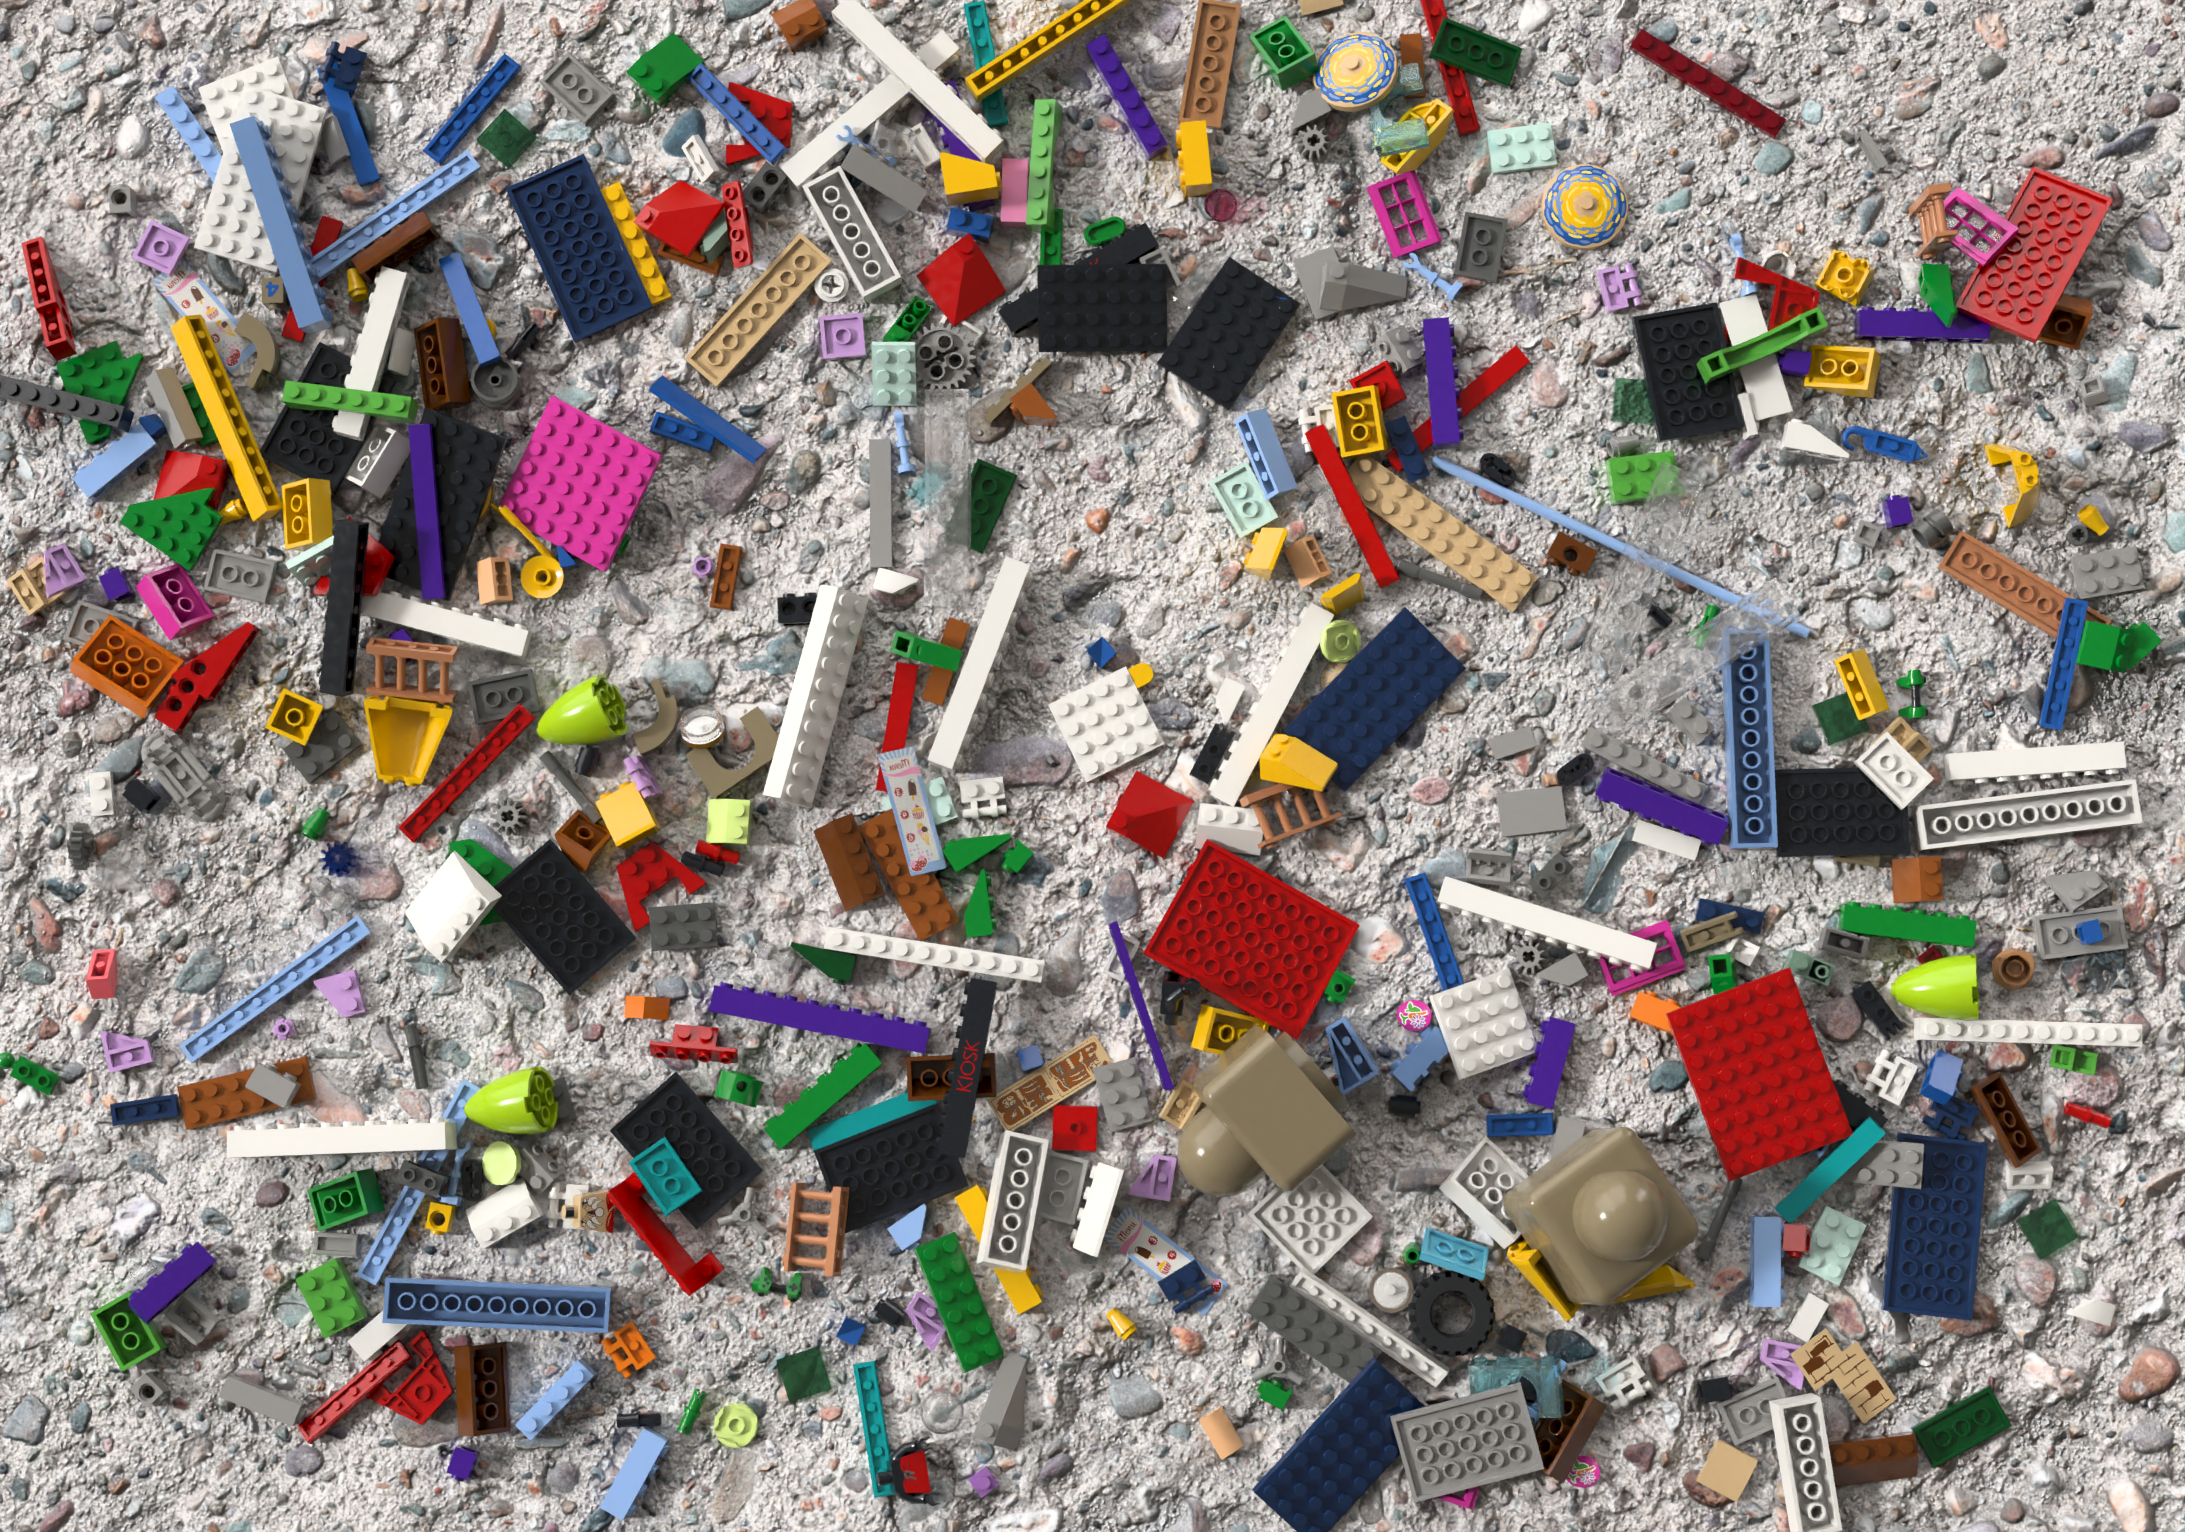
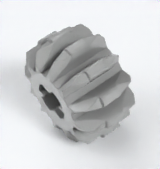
M1316 124L1313 130H1311L1307 125L1305 132L1302 130L1298 132L1299 137L1295 139V143L1298 144L1296 151H1303L1301 153L1302 159L1308 155L1309 162H1312L1314 156L1316 160L1320 161L1321 155H1328L1327 149H1330L1332 144L1328 142L1331 136L1324 135L1326 132L1325 128L1318 131V125ZM1311 140L1316 141L1315 146H1310Z
M509 798L506 805L503 800H500L501 808L494 806L493 809L497 811V814L490 815L491 818L497 819L492 823V826H499L497 832L502 833L505 830L507 836L511 835L512 830L515 834H519L518 826L521 828L526 827L521 822L522 820H528V816L522 815L527 809L525 807L520 808V801L514 803L513 799ZM507 813L512 814L511 816L514 817L512 821L505 818Z
M1524 939L1519 940L1521 948L1517 944L1512 945L1513 949L1517 952H1509V956L1515 957V960H1511L1509 963L1510 965L1518 964L1514 969L1515 972L1523 968V976L1527 975L1528 968L1530 974L1535 975V968L1538 970L1543 969L1538 962H1546V958L1540 957L1546 951L1545 949L1537 950L1541 945L1540 942H1537L1533 947V939H1528L1526 946ZM1530 952L1532 954L1530 958H1533L1532 961L1524 962L1523 958L1525 956H1522V954Z

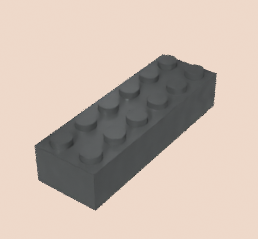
M1272 1274L1268 1276L1246 1309L1247 1313L1348 1383H1351L1373 1358L1377 1360L1382 1353L1379 1348Z

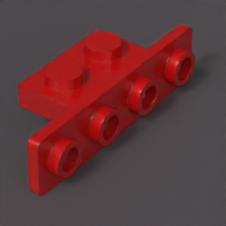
M736 180L723 185L722 193L724 204L726 205L725 213L733 265L735 269H740L753 264V242L748 210L744 205L741 181Z
M675 1024L672 1043L650 1041L649 1045L650 1055L660 1059L677 1058L679 1060L713 1061L723 1064L738 1063L737 1048L717 1047L719 1028Z

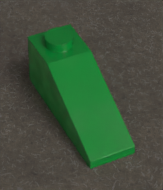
M1010 834L962 838L958 841L954 838L944 845L946 848L942 851L958 874L1012 840Z

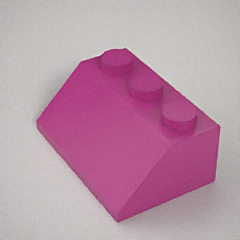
M179 563L146 574L135 587L169 641L189 634L214 617V614L189 575Z

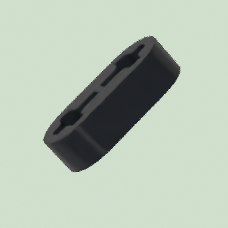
M1486 453L1481 457L1479 468L1484 474L1503 487L1511 486L1514 483L1516 472L1510 465L1493 453ZM1485 459L1488 461L1489 459H1492V465L1495 466L1497 469L1495 470L1491 466L1486 468L1485 461L1483 460ZM1500 470L1504 474L1507 473V471L1510 472L1509 477L1512 480L1510 481L1507 479L1506 481H1503V475L1498 471Z
M1582 753L1566 763L1556 772L1555 779L1557 783L1561 786H1569L1593 768L1594 761L1592 757ZM1579 758L1588 760L1586 764L1587 769L1582 767L1577 770L1575 768L1580 763ZM1572 769L1574 773L1569 776L1570 781H1562L1560 778L1562 777L1561 771L1567 773Z
M476 1159L466 1161L462 1167V1193L466 1200L472 1202L478 1201L484 1195V1171L482 1163ZM472 1163L479 1169L474 1173V1179H472V1172H468V1167H471ZM472 1182H474L475 1189L479 1190V1193L475 1194V1198H472V1194H468V1189H472Z

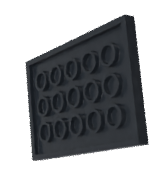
M1228 257L1157 362V365L1229 411L1301 303L1231 257ZM1274 296H1276V297H1282V298H1287V299L1274 298Z
M1166 264L1037 265L1038 352L1165 351L1168 347Z
M1717 302L1634 316L1632 318L1658 443L1744 427L1733 373L1705 384L1696 365L1701 358L1727 348Z
M319 342L297 382L346 388L344 382L347 374H350L352 369L350 365L351 357ZM383 374L378 392L390 394L396 381ZM285 404L261 447L260 453L264 459L303 479L330 480L331 493L336 495L377 417L370 416L364 439L359 441L340 436L333 431L332 422L339 411H310L289 408Z
M1860 768L1775 769L1778 847L1775 848L1776 858L1910 854L1908 805L1901 810Z
M551 838L494 886L502 895L493 907L495 911L568 995H571L637 938Z
M678 1072L672 1074L610 1130L633 1158L666 1137L703 1191L678 1208L696 1230L764 1171Z
M938 1103L814 1150L828 1191L831 1193L833 1186L850 1187L845 1233L969 1186L959 1158L939 1154V1149L935 1148L937 1135H942L943 1127L939 1126L941 1110Z

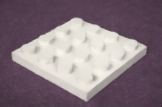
M278 56L198 88L223 152L231 129L230 123H233L244 84L295 99Z
M1126 666L1048 704L1086 783L1165 745Z
M1509 968L1429 996L1459 1080L1535 1052L1536 1042Z
M1323 1164L1292 1191H1286L1276 1186L1248 1213L1254 1222L1300 1269L1305 1268L1312 1274H1315L1373 1217Z

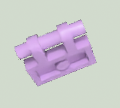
M1632 263L1625 264V273L1621 274L1618 266L1597 270L1596 274L1607 313L1628 309L1627 300L1629 299L1633 300L1634 307L1643 305L1641 300L1642 292L1641 289H1638L1636 281L1638 277L1636 271L1633 270ZM1622 281H1628L1630 291L1625 292Z
M636 755L632 758L630 756L623 760L627 767L628 775L632 776L636 783L635 788L638 792H641L644 799L648 797L656 798L663 794L643 756Z

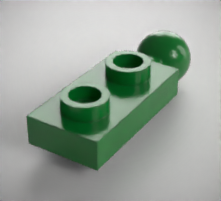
M9 1052L0 1054V1068L13 1069L9 1076L47 1095L52 1094L61 1075L23 1056H20L15 1061V1057Z

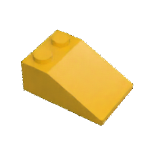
M1811 345L1810 353H1812L1809 372L1805 377L1804 387L1852 397L1874 398L1881 359L1875 348Z
M1262 528L1260 533L1256 532L1251 543L1255 545L1253 552L1247 553L1243 563L1247 565L1245 571L1270 580L1285 543L1288 530L1285 528Z
M1275 734L1260 756V779L1323 791L1337 769L1338 763L1296 737Z
M1202 1004L1191 1047L1222 1055L1254 1025L1259 1026L1266 1032H1268L1269 1025L1252 1016Z

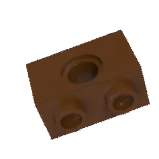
M1559 531L1545 558L1549 559L1548 563L1558 568L1562 566L1568 569L1567 573L1579 578V576L1584 577L1598 551ZM1565 552H1573L1576 557L1575 561H1568L1565 558Z

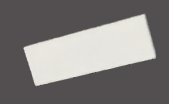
M1642 820L1637 821L1631 840L1691 861L1696 860L1701 844L1700 839L1689 837Z

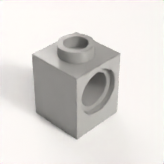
M118 184L115 188H108L110 214L116 219L137 217L136 192L126 184ZM126 196V202L124 204H119V200L122 197Z
M152 1371L145 1373L129 1388L147 1408L154 1405L158 1407L166 1400L164 1395L170 1391ZM149 1385L155 1389L153 1397L147 1394Z

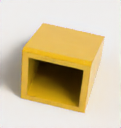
M945 152L939 153L948 206L999 198L998 191H1002L1000 172H995L994 165Z
M630 781L618 786L619 790L614 793L609 791L599 797L600 800L596 802L616 846L622 850L661 830L646 799L635 788L636 783H631Z

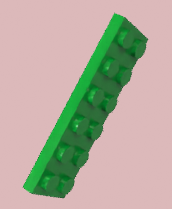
M950 1233L914 1248L913 1250L962 1372H969L1005 1356L956 1233Z

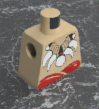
M608 1190L574 1195L573 1205L562 1206V1218L572 1219V1226L576 1228L613 1233L614 1205L606 1194Z

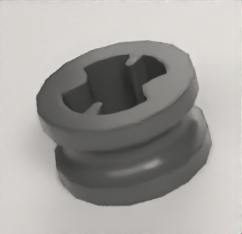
M2080 525L2072 527L2067 533V540L2073 546H2080L2088 539L2087 529ZM2076 530L2080 531L2079 534H2083L2079 541L2075 540L2076 537H2072Z

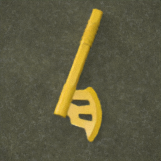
M493 503L490 504L504 520L517 528L536 547L540 554L552 557L558 561L554 554L520 522L518 517L506 505L497 507Z

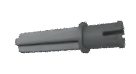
M418 1024L405 1025L403 1027L407 1040L406 1048L409 1050L416 1089H424L429 1084L421 1048L423 1042L420 1043Z

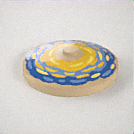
M1366 32L1347 34L1331 42L1317 58L1319 69L1313 74V82L1316 89H1321L1322 98L1330 107L1346 112L1364 110L1379 103L1392 90L1398 77V60L1391 45L1382 37Z
M1589 164L1574 165L1555 175L1547 185L1541 202L1542 219L1548 232L1562 245L1576 250H1593L1611 242L1621 231L1628 213L1627 196L1619 180L1609 171Z

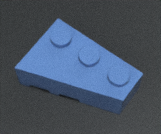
M1347 1015L1326 1027L1342 1095L1381 1072Z
M1428 1026L1421 1033L1422 1039L1417 1045L1413 1042L1405 1050L1407 1055L1402 1060L1398 1058L1390 1066L1392 1071L1389 1074L1407 1092H1412L1421 1079L1425 1078L1429 1071L1449 1052L1442 1031L1437 1026H1434L1432 1029Z

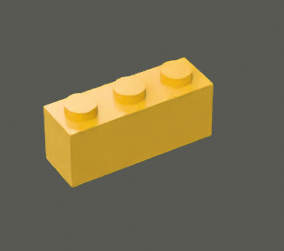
M1865 648L1834 660L1859 721L1890 709Z

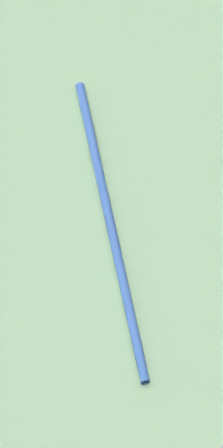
M1435 455L1431 462V465L1796 635L1806 639L1810 632L1809 628L1441 457Z

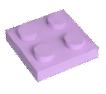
M151 220L132 258L172 277L191 239Z
M862 313L819 317L824 361L866 357Z

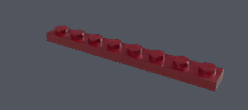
M1643 29L1640 30L1629 48L1772 139L1776 137L1787 120Z

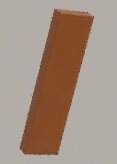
M949 617L941 643L962 650L970 624ZM933 665L922 700L943 707L954 671Z

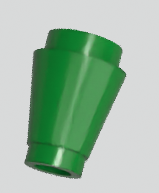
M318 808L302 826L303 830L301 833L317 842L318 838H321L330 813L322 808Z
M1411 1243L1404 1247L1402 1257L1408 1265L1415 1266L1422 1262V1260H1419L1421 1246ZM1412 1251L1417 1254V1258L1414 1260L1410 1259L1408 1255Z

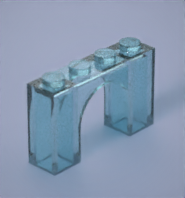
M1418 62L1398 66V77L1392 90L1383 100L1368 108V112L1372 116L1369 119V127L1374 137L1370 138L1373 150L1377 151L1379 157L1430 147L1429 132L1424 117L1403 122H1391L1384 118L1386 108L1395 99L1424 92L1422 72Z
M1505 1356L1497 1357L1496 1360H1487V1357H1476L1468 1365L1470 1395L1495 1389L1500 1378L1510 1374H1517L1527 1378L1534 1385L1537 1392L1539 1418L1562 1417L1564 1413L1560 1359H1554L1553 1356H1543L1540 1359L1522 1356L1518 1360H1510L1509 1357Z

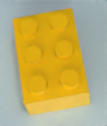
M1206 120L1181 122L1180 129L1176 130L1175 136L1176 148L1181 149V151H1178V169L1183 170V172H1180L1181 191L1185 190V197L1211 195L1212 178Z
M1371 385L1331 393L1341 457L1349 459L1387 452L1388 445L1378 387Z
M307 478L282 485L285 550L307 551L332 537L330 480Z

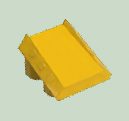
M1834 249L1815 287L1854 306H1858L1871 280L1874 278L1875 269L1870 267L1865 259H1854L1846 252Z
M1359 573L1352 575L1321 595L1320 601L1328 612L1334 614L1335 618H1338V614L1359 601L1364 602V588Z

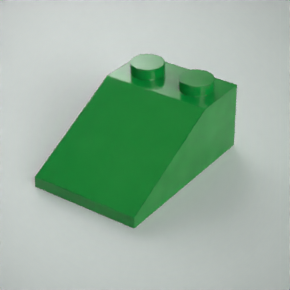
M1286 15L1249 35V39L1267 70L1282 91L1310 77L1319 69L1315 53Z
M672 33L642 55L626 73L629 79L661 108L688 80L687 77L700 63L704 64V60L677 35Z
M374 1168L355 1171L307 1189L319 1232L385 1211Z

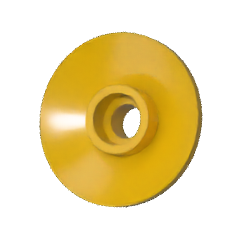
M540 555L531 558L525 563L521 571V583L524 590L535 598L545 599L552 597L561 589L564 582V572L559 562L549 556ZM543 574L547 575V580L545 582H541L540 577Z

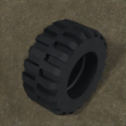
M1443 1270L1442 1272L1431 1274L1430 1277L1423 1279L1419 1283L1420 1285L1414 1290L1412 1300L1409 1302L1410 1310L1408 1316L1413 1333L1424 1346L1437 1354L1455 1357L1458 1355H1468L1469 1352L1476 1351L1482 1343L1487 1341L1488 1335L1494 1327L1495 1312L1493 1306L1495 1305L1489 1295V1291L1478 1279L1455 1271ZM1456 1292L1462 1294L1471 1304L1472 1320L1469 1326L1460 1333L1446 1334L1438 1330L1433 1324L1431 1318L1432 1305L1444 1293Z

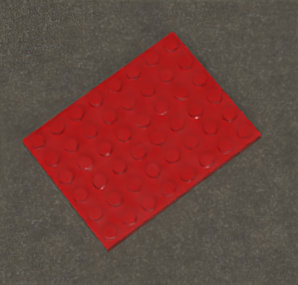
M1206 839L1143 955L1186 977V979L1190 977L1195 978L1200 982V987L1283 1033L1285 1031L1293 1039L1297 1040L1360 925Z
M1790 967L1665 1013L1727 1181H1733L1853 1134Z

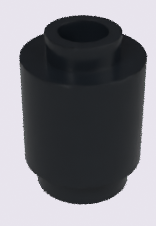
M588 744L585 748L581 747L574 765L576 767L574 772L591 778L592 773H595L602 755L598 753L599 748Z
M1396 1094L1389 1097L1388 1113L1393 1114V1116L1415 1118V1114H1420L1421 1101H1417V1096Z
M888 1297L886 1300L881 1298L874 1308L877 1311L875 1316L891 1327L899 1328L907 1316L904 1308Z

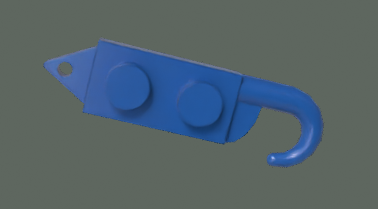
M1851 426L1842 435L1843 445L1851 451L1854 450V447L1848 443V437L1851 434H1856L1864 437L1865 449L1873 454L1908 464L1928 457L1917 445L1918 442L1878 430L1874 431L1860 426Z

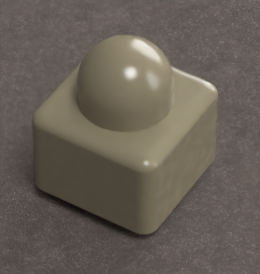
M1254 1025L1194 1079L1193 1087L1195 1093L1204 1102L1206 1107L1184 1127L1178 1142L1177 1156L1180 1169L1186 1180L1194 1188L1210 1196L1231 1197L1241 1194L1252 1187L1265 1174L1281 1189L1292 1191L1356 1135L1354 1130L1340 1115L1350 1104L1288 1033L1284 1031L1274 1040L1268 1032Z
M1628 1127L1591 1130L1508 1191L1504 1197L1506 1213L1532 1250L1539 1249L1542 1255L1539 1261L1565 1299L1574 1304L1605 1306L1612 1303L1692 1243L1698 1235V1224L1636 1132Z

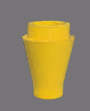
M357 268L347 270L348 296L354 302L366 300L369 296V289Z
M241 498L233 499L219 511L220 514L225 516L220 525L245 518V515L249 513L245 502Z
M2089 503L2077 513L2079 521L2099 536L2109 529L2096 506H2092Z
M1116 1307L1107 1313L1106 1317L1109 1319L1118 1338L1126 1341L1138 1330L1135 1327V1323Z

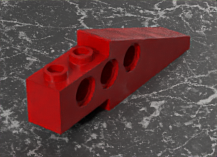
M42 236L23 242L21 244L35 309L39 313L46 348L56 361L76 355L77 352L71 329L73 323L46 242Z
M246 622L174 672L171 677L178 681L169 688L165 701H162L157 706L154 718L174 731L182 733L203 700L206 698L213 702L260 631V628L250 622ZM205 664L206 671L199 675L198 668ZM193 682V691L187 693L186 686ZM177 701H181V709L175 711L174 704Z

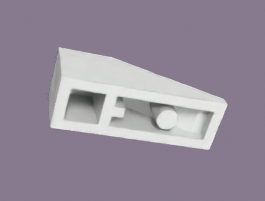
M1793 419L1784 425L1780 451L1845 462L1849 458V453L1811 425L1804 424V421Z

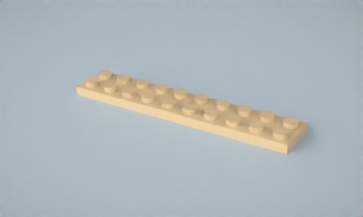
M1369 455L1358 456L1349 468L1348 472L1366 509L1472 585L1483 589V593L1511 613L1514 612L1538 579V576Z

